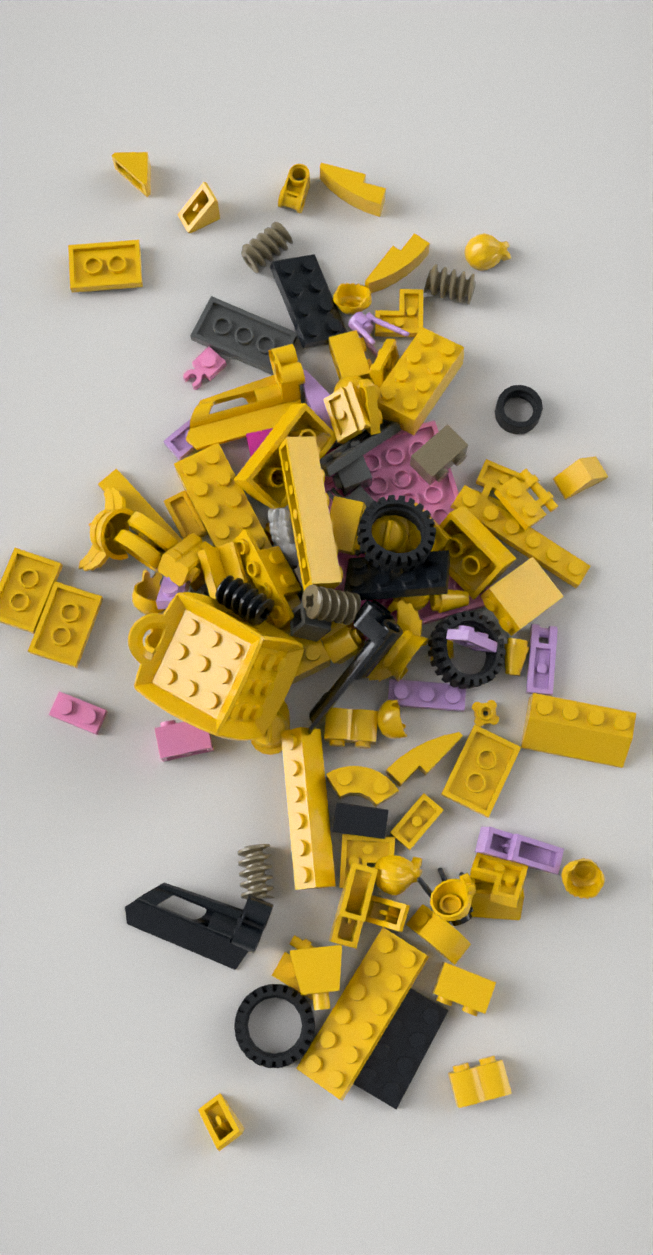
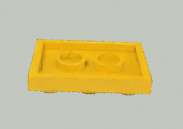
M139 240L68 245L70 289L72 293L143 287Z
M14 548L0 581V623L34 634L55 581L57 582L63 565L60 562Z
M55 581L28 652L77 669L103 602V597Z
M474 724L441 796L489 818L521 747Z

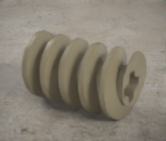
M273 222L271 228H265L264 233H259L256 239L252 238L249 244L242 246L241 255L245 263L257 274L259 272L258 264L265 268L267 265L264 259L266 258L269 262L274 261L272 253L278 257L281 256L279 248L281 247L284 251H287L288 246L286 242L293 244V240L281 223Z
M435 264L429 271L424 293L431 287V295H435L440 290V297L444 298L449 292L450 300L453 301L456 295H458L459 302L462 303L467 297L468 305H470L476 285L475 274H471L467 280L465 271L457 277L456 269H453L449 275L447 274L446 266H444L441 272H438V264Z
M309 585L303 592L302 604L310 619L317 618L327 622L334 621L335 623L350 625L359 612L361 599L357 593Z
M270 844L249 845L237 852V855L245 857V859L238 862V866L246 868L239 872L240 877L247 879L240 883L241 888L248 889V891L241 894L242 899L247 900L248 894L262 900L275 898L267 895V892L273 890L274 886L266 884V881L273 879V875L265 874V871L272 868V865L264 863V860L270 858L271 854L263 852V849L270 847Z

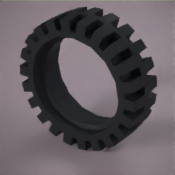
M389 495L387 500L385 497H381L378 499V502L373 501L364 510L358 526L357 542L360 545L361 553H366L365 559L368 562L374 560L373 566L378 568L381 564L383 565L382 570L388 572L389 568H393V573H399L400 569L403 570V573L409 572L411 567L414 570L418 568L419 564L425 562L435 541L436 527H434V519H430V512L428 510L423 512L424 506L421 503L415 506V500L412 498L405 502V496L399 495L398 500H395V495ZM397 515L406 518L415 524L420 531L421 542L415 550L407 553L388 551L377 544L373 538L372 524L383 516Z
M470 611L459 612L442 620V622L435 626L436 629L431 632L430 636L432 639L428 641V646L432 647V649L428 651V657L433 656L434 660L430 661L432 667L436 666L438 668L434 672L437 676L443 675L441 680L445 683L450 682L449 686L459 687V689L479 687L493 680L496 677L495 675L501 671L499 666L504 664L505 659L501 658V656L505 655V649H501L500 646L505 644L504 639H498L497 636L501 634L500 630H494L495 623L493 621L487 622L488 617L485 615L479 616L478 612L470 613ZM458 626H469L474 628L475 632L488 634V639L498 642L496 653L486 652L484 666L478 673L464 674L453 665L448 656V639H446L448 629H454Z
M282 984L261 986L248 994L237 1010L234 1023L236 1041L245 1056L259 1066L261 1065L266 1068L289 1066L307 1052L313 1041L315 1018L312 1008L306 998L292 987ZM270 998L284 999L294 1005L300 1014L302 1023L300 1037L295 1045L285 1052L276 1054L264 1052L257 1047L250 1037L248 1028L250 1014L255 1006L263 1000Z

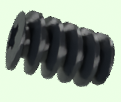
M231 575L227 576L220 583L215 594L219 604L232 610L234 614L239 615L241 619L246 620L253 626L264 622L271 614L275 604L274 600L271 598L267 599L264 593L259 594L258 589H251V585L244 583L243 579H234Z

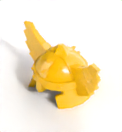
M107 487L104 492L105 509L94 517L92 523L88 524L90 526L89 533L92 546L87 555L79 562V569H83L85 572L88 570L94 571L98 567L101 568L109 557L115 560L128 558L127 552L113 539L121 529L129 530L127 521L134 512L126 509L125 497L122 496L121 491H117L114 487L112 489Z
M404 598L397 603V624L402 628L403 634L369 676L366 677L369 678V681L379 680L380 682L394 676L397 682H399L407 674L408 669L406 666L421 646H426L429 638L421 636L422 620H420L418 610L414 609L412 603L406 604Z

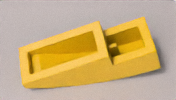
M321 162L320 180L329 190L351 206L380 217L385 203L386 188L366 183V174Z
M414 233L401 250L392 246L367 277L365 286L369 287L371 293H374L400 281L417 268L428 256L430 243Z
M460 732L429 740L398 758L386 769L385 773L399 787L417 769L426 776L461 740L463 735Z
M351 863L328 941L357 948L378 869Z

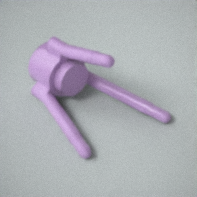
M362 312L355 313L348 324L353 331L357 330L359 338H364L366 346L376 358L378 351L372 345L375 344V340L370 336L374 328L373 322L406 337L409 336V332L376 318L370 312L366 315Z

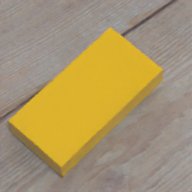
M185 490L163 501L182 539L192 533L200 538L207 535Z

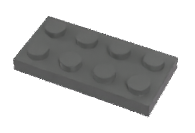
M211 296L190 337L194 342L206 347L209 346L215 351L274 375L268 350L289 344L294 345L298 335L295 331Z

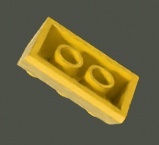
M464 505L451 511L440 524L452 537L441 550H449L450 553L449 575L468 592L473 600L495 582L517 559Z

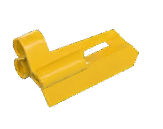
M289 344L268 350L274 375L200 400L192 413L186 441L195 449L201 450L216 443L223 444L245 438L247 433L274 428L291 404H301L300 385L305 384V376L302 365L298 362L294 345ZM238 398H244L248 402V404L210 414L213 405Z

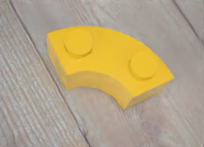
M345 766L326 774L327 780L339 799L348 796H360L369 800L375 808L399 792L395 784L385 775L367 767Z

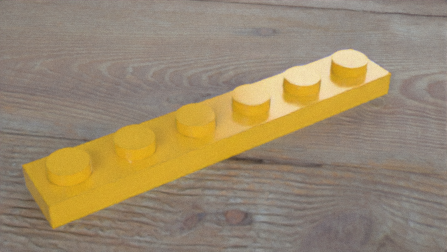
M466 485L463 486L450 508L455 510L464 505L495 537L529 559L534 557L540 566L574 588L580 585L591 567L533 528L525 531L513 515Z

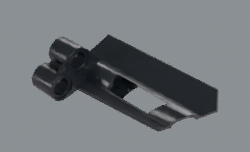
M366 600L356 614L353 625L369 639L354 656V660L330 690L324 693L311 709L309 719L312 725L308 729L309 734L314 731L353 681L368 677L403 634L402 628L396 623L391 612L376 600L372 602Z
M164 882L125 906V913L128 925L236 970L248 952L255 953L274 904L248 894L244 909H240ZM174 895L205 908L206 913L201 918L193 920L158 904Z

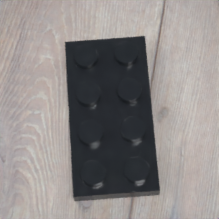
M315 254L271 262L270 269L303 349L329 344V337L347 333Z
M449 550L430 552L423 564H419L418 568L414 570L411 567L409 572L404 573L402 569H400L399 573H393V568H389L388 572L383 571V565L380 564L377 568L373 566L374 560L368 562L365 557L350 558L348 560L344 591L357 593L360 595L361 600L448 594Z
M410 988L353 1084L397 1110L449 1010Z

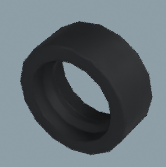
M510 386L504 389L498 397L494 411L495 419L506 432L525 434L533 430L539 422L543 410L542 399L535 390L528 386ZM511 398L525 399L532 406V416L527 421H514L505 414V403Z

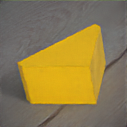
M115 152L112 154L115 169L148 197L151 192V164L148 152Z
M203 182L177 214L188 233H193L220 219L218 201L207 182Z
M594 456L579 458L555 476L553 481L566 500L607 479L608 475L597 457Z
M372 895L365 922L401 933L410 906Z
M221 1093L198 1109L219 1152L243 1134L245 1128Z

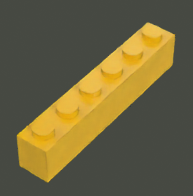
M315 436L286 437L278 449L303 590L309 585L335 589L342 583L343 570L339 566L337 558L338 544L334 541L333 536L334 521L330 517L328 509L329 496L325 493V473L320 466V448L316 444Z
M306 727L281 731L295 890L336 886L321 729L315 728L309 734V728Z

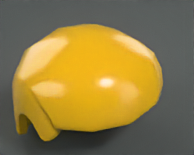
M393 699L385 701L378 710L377 725L384 736L391 739L407 737V734L404 732L406 725L401 722L398 701Z

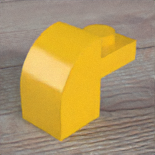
M424 904L419 907L406 924L454 965L471 945L450 923L436 916Z

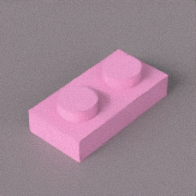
M59 691L49 715L98 735L107 711Z

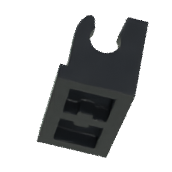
M336 802L332 832L385 839L388 809Z

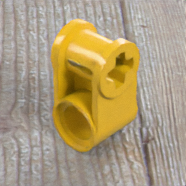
M295 164L290 168L285 184L279 194L278 207L282 208L285 206L295 209L297 213H302L310 189V172L304 164ZM297 178H303V180H301V181H297V180H295V179H297Z

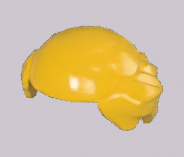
M342 283L334 292L333 301L343 313L354 315L371 305V291L369 287L359 283L356 285L355 283Z
M581 858L571 861L563 868L561 874L566 891L574 897L578 896L580 899L596 897L605 882L603 872L597 863L591 859Z

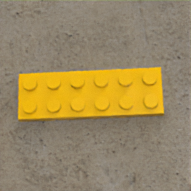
M383 927L296 1069L343 1101L429 956Z

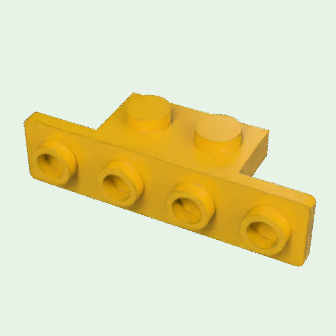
M245 529L233 542L237 543L241 560L259 594L264 593L267 599L271 598L274 600L275 604L270 617L276 628H283L294 618V614L285 597L296 595L302 589L280 547L275 546L260 550L250 530Z

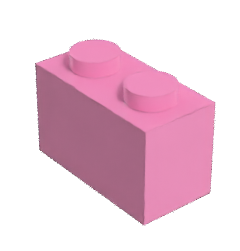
M175 720L160 723L161 727L155 728L160 759L163 762L214 751L211 734L186 722L176 723Z

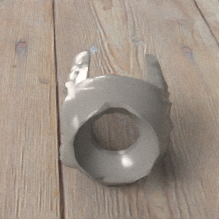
M289 508L269 509V528L274 547H280L289 565H298Z

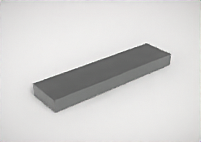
M383 419V423L380 424L381 433L371 435L365 430L321 458L320 466L324 470L325 476H332L400 432L399 422Z

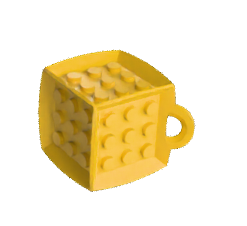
M191 592L177 593L163 614L150 613L139 618L131 627L128 635L129 650L140 663L134 683L136 691L176 718L215 736L235 741H247L263 737L287 696L304 651L303 644L268 622L264 621L255 626L250 625L246 620L241 619L239 615L234 614L232 610L219 604L216 599ZM161 628L163 629L162 636L154 652L151 653L145 649L143 637L148 630Z

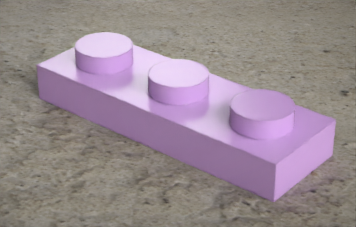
M389 679L388 700H397L400 707L464 712L466 689L452 687L447 683L409 680L397 682L396 679Z

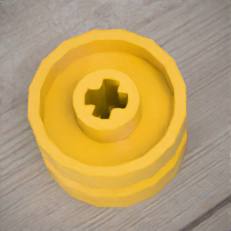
M135 511L127 522L136 534L129 530L121 529L113 540L139 562L159 573L157 568L163 555L156 549L165 553L176 545L178 541L158 523Z

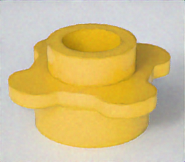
M489 700L487 703H473L472 710L474 711L475 725L482 727L488 724L496 725L499 722V716L496 715L497 703L494 700ZM484 711L488 712L487 716L483 714Z

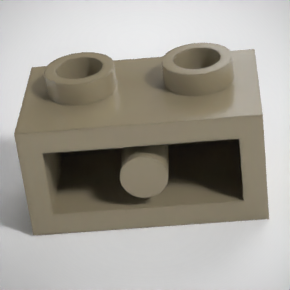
M447 424L411 455L410 466L429 485L435 481L440 482L447 476L450 467L453 465L458 466L466 459L468 444Z

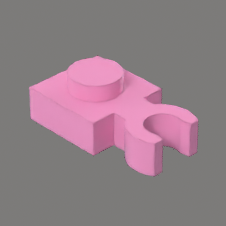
M208 346L192 362L195 369L186 371L183 378L185 382L190 378H196L192 386L194 390H197L202 385V379L206 378L211 381L227 366L226 361Z

